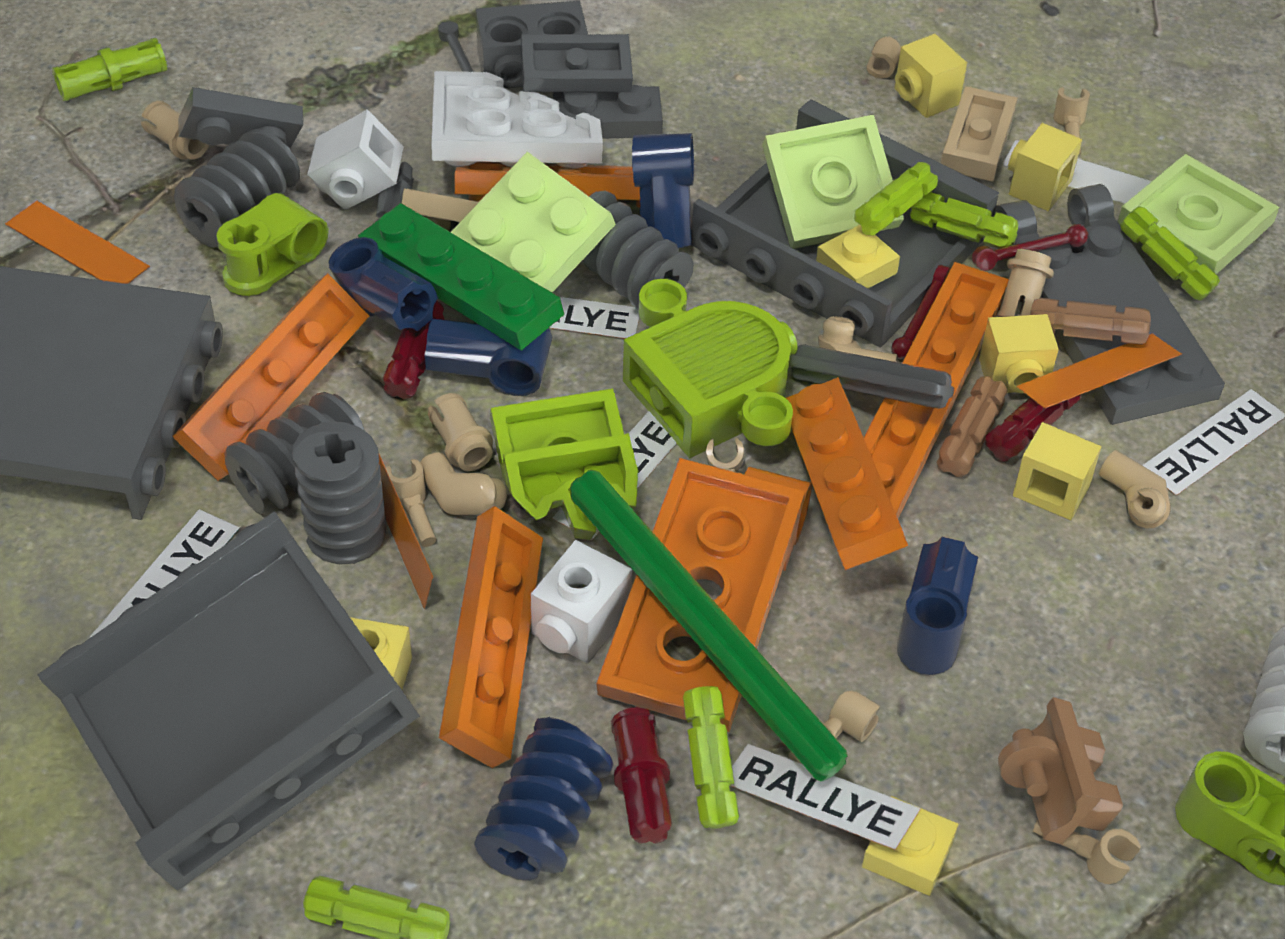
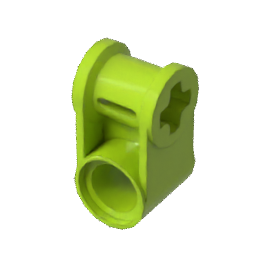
M274 193L267 196L258 205L244 214L225 222L216 234L218 247L226 255L227 265L222 272L225 287L230 292L243 296L258 295L267 291L274 283L300 266L313 261L321 253L328 239L329 228L327 222L282 193Z
M1215 751L1204 755L1196 764L1177 799L1175 812L1182 829L1193 838L1207 843L1244 865L1248 871L1258 878L1271 884L1284 886L1285 784L1253 767L1242 757L1233 753ZM1269 850L1276 852L1272 860L1267 858Z

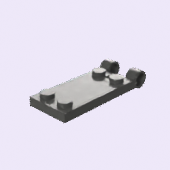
M1095 184L1071 190L1067 200L1071 224L1083 225L1088 231V240L1080 247H1073L1068 243L1036 251L1051 257L1049 268L1054 271L1053 277L1045 280L1041 298L1059 300V306H1067V301L1116 305V312H1125V307L1146 308L1150 311L1151 315L1149 334L1153 333L1182 353L1180 356L1091 390L1092 395L1110 424L1114 425L1219 400L1225 382L1128 236L1121 230L1120 224L1114 217V204L1107 187L1103 184ZM1019 200L996 205L995 213L998 212L1014 217L1019 223L1017 239L1012 245L1052 236L1040 237L1038 235L1036 216L1028 201ZM1056 330L1055 333L1074 364L1126 344L1121 342L1122 336H1113V341L1065 337L1063 336L1064 330Z

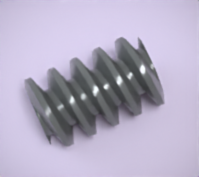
M259 129L246 131L238 141L230 143L222 153L214 155L206 165L197 168L191 177L184 178L179 182L174 192L176 210L185 227L198 241L210 248L218 247L216 236L218 229L225 222L239 217L258 205L267 196L274 193H282L284 195L288 187H294L300 180L299 164L290 148L278 137Z
M605 190L595 192L589 196L612 214L616 225L582 260L588 269L598 273L605 283L612 285L617 293L628 298L637 309H639L640 289L649 281L670 279L678 282L684 288L686 287L693 274L694 265L688 253L679 252L677 245L673 241L663 240V236L658 229L651 226L648 227L646 220L642 216L633 214L628 205L617 202L614 194Z
M327 392L317 393L312 396L309 406L305 404L297 405L290 410L288 418L281 416L271 420L267 431L258 429L249 433L246 444L235 442L227 446L224 455L228 473L239 493L256 513L262 514L265 510L263 499L266 497L279 509L287 507L289 500L284 488L286 485H289L298 494V482L295 476V464L292 454L293 444L301 433L311 426L325 422H345L358 426L365 431L356 411L341 396L337 394L332 395Z
M325 422L311 426L298 436L293 444L292 454L295 464V476L298 482V495L301 499L303 526L308 535L306 542L312 553L323 561L338 565L355 564L370 557L381 546L387 533L378 447L371 435L360 427L349 423Z

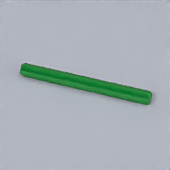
M588 470L581 477L576 478L570 485L572 501L816 780L823 782L838 773L847 763V750L600 472Z

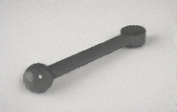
M452 21L440 23L438 26L439 38L449 43L462 72H474L458 40L459 28L457 23Z

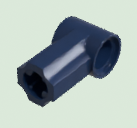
M692 133L633 135L632 169L634 185L640 188V216L646 220L648 227L651 226L658 229L663 236V240L673 241L678 249L691 246L690 186L694 184V143Z
M367 237L352 239L339 246L331 254L328 261L329 269L337 283L360 305L369 317L376 315L400 330L413 328L416 331H419L433 319L432 311L438 296L432 284L385 258L378 244L373 239Z
M432 319L427 333L426 370L489 378L492 385L505 394L527 396L535 393L540 388L553 338L551 330L548 328L523 350H519L479 324Z
M941 537L934 543L923 544L910 595L906 600L897 642V654L901 662L917 673L927 675L944 673L953 666L956 660L978 564V556L972 554L966 548L963 541Z

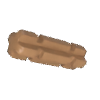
M1046 298L1035 299L1030 315L1047 314L1054 335L1056 330H1064L1063 336L1103 341H1113V336H1122V343L1132 344L1146 343L1151 324L1150 311L1146 308L1125 307V312H1116V305L1067 301V306H1059V300Z
M983 376L975 382L970 392L972 396L966 399L950 429L951 435L946 437L939 450L937 465L942 472H951L956 477H962L969 473L975 461L974 455L979 453L985 442L986 435L990 432L995 422L994 417L999 414L1005 403V395L1008 390L1002 381H993L989 376Z

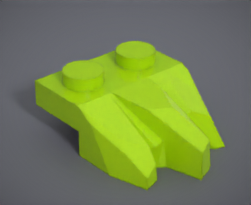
M613 388L491 408L490 421L503 480L512 497L536 520L545 517L552 508L561 506L574 538L591 540L596 533V527L572 501V492L570 490L572 482L588 470L600 472L633 510L636 508L638 469L629 433L624 434Z

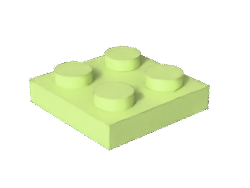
M874 115L767 135L762 143L789 245L793 249L827 242L860 225L854 221L855 210L865 202H868L875 194L893 181ZM903 214L895 218L883 230L899 227L904 220Z
M526 152L451 233L550 292H553L616 223L608 210L529 152Z
M1184 154L1122 206L1118 223L1121 225L1125 217L1138 206L1146 208L1159 220L1157 225L1160 228L1162 226L1166 227L1198 257L1196 262L1199 265L1205 264L1215 274H1218L1274 224L1279 206L1189 155Z

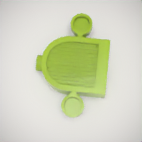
M655 279L643 285L639 292V317L650 328L624 339L622 381L676 441L690 459L705 452L708 443L712 439L715 447L742 433L749 441L761 446H773L785 441L791 432L793 416L792 405L785 398L790 355H794L797 352V341L791 328L785 322H779L774 316L759 307L736 301L710 302L686 311L687 292L681 284L670 279Z

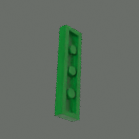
M402 203L384 214L358 235V238L367 237L373 239L378 244L385 258L430 282L440 301L519 350H523L565 315L559 296Z

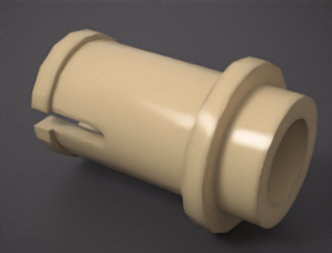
M157 100L149 104L143 111L142 117L148 119L156 126L148 121H141V126L144 131L168 144L173 155L179 159L193 160L201 157L207 151L209 144L202 143L196 139L179 137L178 118L180 113L173 110L164 101Z
M1017 250L1015 259H1009L1007 262V267L1011 269V273L997 317L1015 316L1019 301H1022L1019 316L1030 315L1034 300L1041 298L1045 280L1053 277L1054 271L1049 268L1051 257L1032 250Z
M448 393L434 400L443 413L444 418L441 417L437 408L431 405L428 408L427 415L446 444L445 455L449 463L464 471H474L486 465L492 457L493 438L489 430L478 426L468 410L464 398L456 393Z

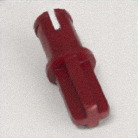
M627 708L618 712L611 720V730L614 734L618 757V766L614 770V784L624 793L630 836L639 844L647 842L658 844L667 839V831L672 826L665 787L670 779V767L666 760L660 757L654 714L650 715V711L646 708Z

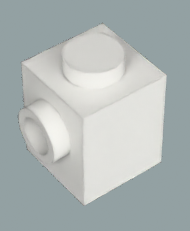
M367 109L316 137L307 175L313 179L315 185L322 192L328 194L338 205L347 210L396 184L404 146Z
M575 540L531 593L532 634L538 637L550 650L557 653H568L588 664L618 626L632 588V569Z

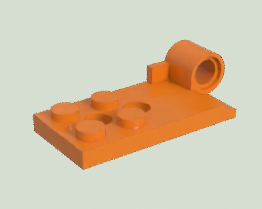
M679 458L652 532L696 581L701 579L711 580L721 587L722 593L714 599L715 603L757 649L782 571H786L793 547L797 544L805 523L812 493V483L753 467H748L745 474H740ZM636 574L596 683L597 694L687 720L683 702L684 692L696 687L715 686L721 691L725 718L720 719V724H725L727 732L730 733L742 694L703 650L695 658L686 661L676 660L666 653L665 646L669 641L680 636H691Z

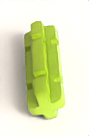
M918 162L912 168L902 173L898 179L893 180L875 194L868 202L857 208L854 214V221L861 225L862 233L874 236L880 230L890 225L895 218L900 217L920 201L925 194L927 195L935 189L938 183V176L931 173L929 164Z
M932 192L927 195L925 194L920 201L912 206L910 218L913 222L932 228L934 223H936L937 230L978 243L981 238H984L983 243L997 249L1008 247L1014 244L1017 239L1019 223L1011 216L996 212L995 216L991 217L992 213L988 209L948 198L945 203L944 196Z
M1138 206L1132 210L1120 225L1121 230L1132 241L1136 243L1141 242L1143 244L1141 249L1174 280L1180 279L1183 282L1181 287L1190 296L1200 301L1206 298L1219 284V277L1207 265H1199L1196 262L1198 257L1166 227L1162 226L1160 228L1157 225L1159 220L1146 208Z
M715 686L696 687L684 692L683 702L687 723H692V728L687 731L696 789L701 790V795L696 797L699 820L704 828L728 827L738 822L739 813L735 791H730L729 788L730 785L734 784L727 729L725 724H720V719L725 718L722 695L719 688Z
M325 876L314 877L305 893L303 902L304 914L312 921L331 926L336 923V920L344 921L342 929L379 939H446L449 933L450 914L445 908L422 902L416 909L410 907L411 899L359 885H352L350 891L343 889L344 881Z

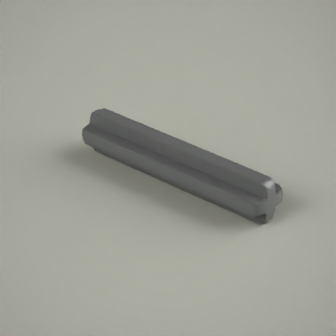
M806 344L797 346L796 354L790 355L789 366L792 367V376L801 381L822 384L838 377L845 390L936 409L945 407L948 399L952 398L954 394V387L951 386V375L944 371Z

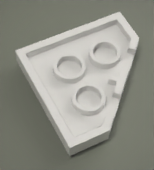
M434 71L432 161H445L453 166H469L477 161L501 162L506 166L513 167L526 152H529L542 163H557L565 168H582L588 165V163L602 164L603 140L600 119L584 112L576 115V119L559 112L558 101L536 92H523L522 90L519 92V95L503 88V78L489 72Z

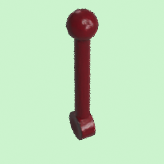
M1073 224L1065 233L996 250L988 246H980L974 250L972 262L977 268L989 271L996 266L997 261L1015 257L1018 249L1040 251L1068 243L1073 247H1080L1086 243L1089 234L1083 225Z
M940 264L937 266L932 284L904 335L892 342L891 351L892 354H897V359H905L951 270L950 267Z

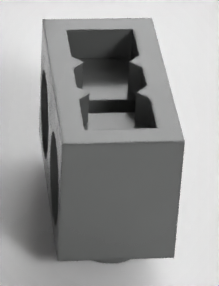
M580 0L476 8L477 51L481 72H489L503 78L504 89L523 87L520 50L521 34H588Z

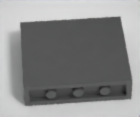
M810 99L798 110L796 130L849 120L850 118ZM880 134L893 180L898 179L902 173L912 168L918 162L927 163L930 165L931 173L938 176L937 186L931 191L932 193L944 196L945 203L948 198L988 209L992 213L991 217H994L999 196L998 191ZM766 162L718 207H714L701 199L694 202L691 245L706 255L714 257L749 276L752 280L762 283L826 319L837 316L852 320L855 325L854 335L881 348L917 311L932 284L937 266L940 264L952 268L954 262L962 264L983 242L984 238H981L978 243L937 230L936 223H934L932 228L917 224L910 218L911 207L903 213L904 220L899 227L879 231L875 234L900 255L897 274L870 288H866L816 261L818 246L823 243L795 249L790 247Z
M0 266V474L126 493L132 519L142 520L151 496H158L162 491L166 476L165 463L171 449L179 448L180 446L172 436L186 422L185 416L191 402H198L204 388L205 368L210 357L216 358L221 350L223 327L220 322L215 321L211 297L209 295Z
M275 511L258 523L244 528L235 539L200 563L183 570L174 581L142 603L125 610L117 620L82 644L68 649L61 655L59 660L37 674L41 682L62 701L141 837L135 844L146 863L177 891L420 717Z

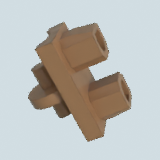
M1053 697L1046 705L1047 715L1039 726L1033 730L1024 728L1013 733V741L1006 745L998 756V766L1001 777L1007 784L1016 788H1025L1027 793L1032 796L1043 839L1063 844L1078 826L1099 832L1104 831L1121 812L1123 803L1116 785L1095 780L1094 772L1103 763L1105 753L1100 732L1079 727L1071 702Z

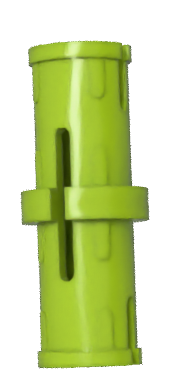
M152 38L136 45L113 51L109 47L97 50L96 56L72 64L53 67L52 73L58 92L65 102L97 90L110 88L113 92L123 89V83L167 71V62L160 43L158 44V39Z

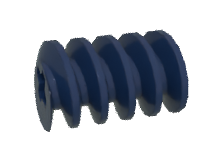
M551 717L537 718L533 727L534 732L528 735L522 748L523 755L516 758L510 772L511 778L504 782L498 795L499 802L494 804L486 818L487 826L479 830L474 842L477 853L489 866L500 874L517 880L531 881L537 879L540 871L553 874L563 872L568 858L562 849L575 847L580 837L575 825L587 822L591 814V809L587 802L598 799L603 788L599 779L608 777L614 765L611 756L582 730L564 720Z

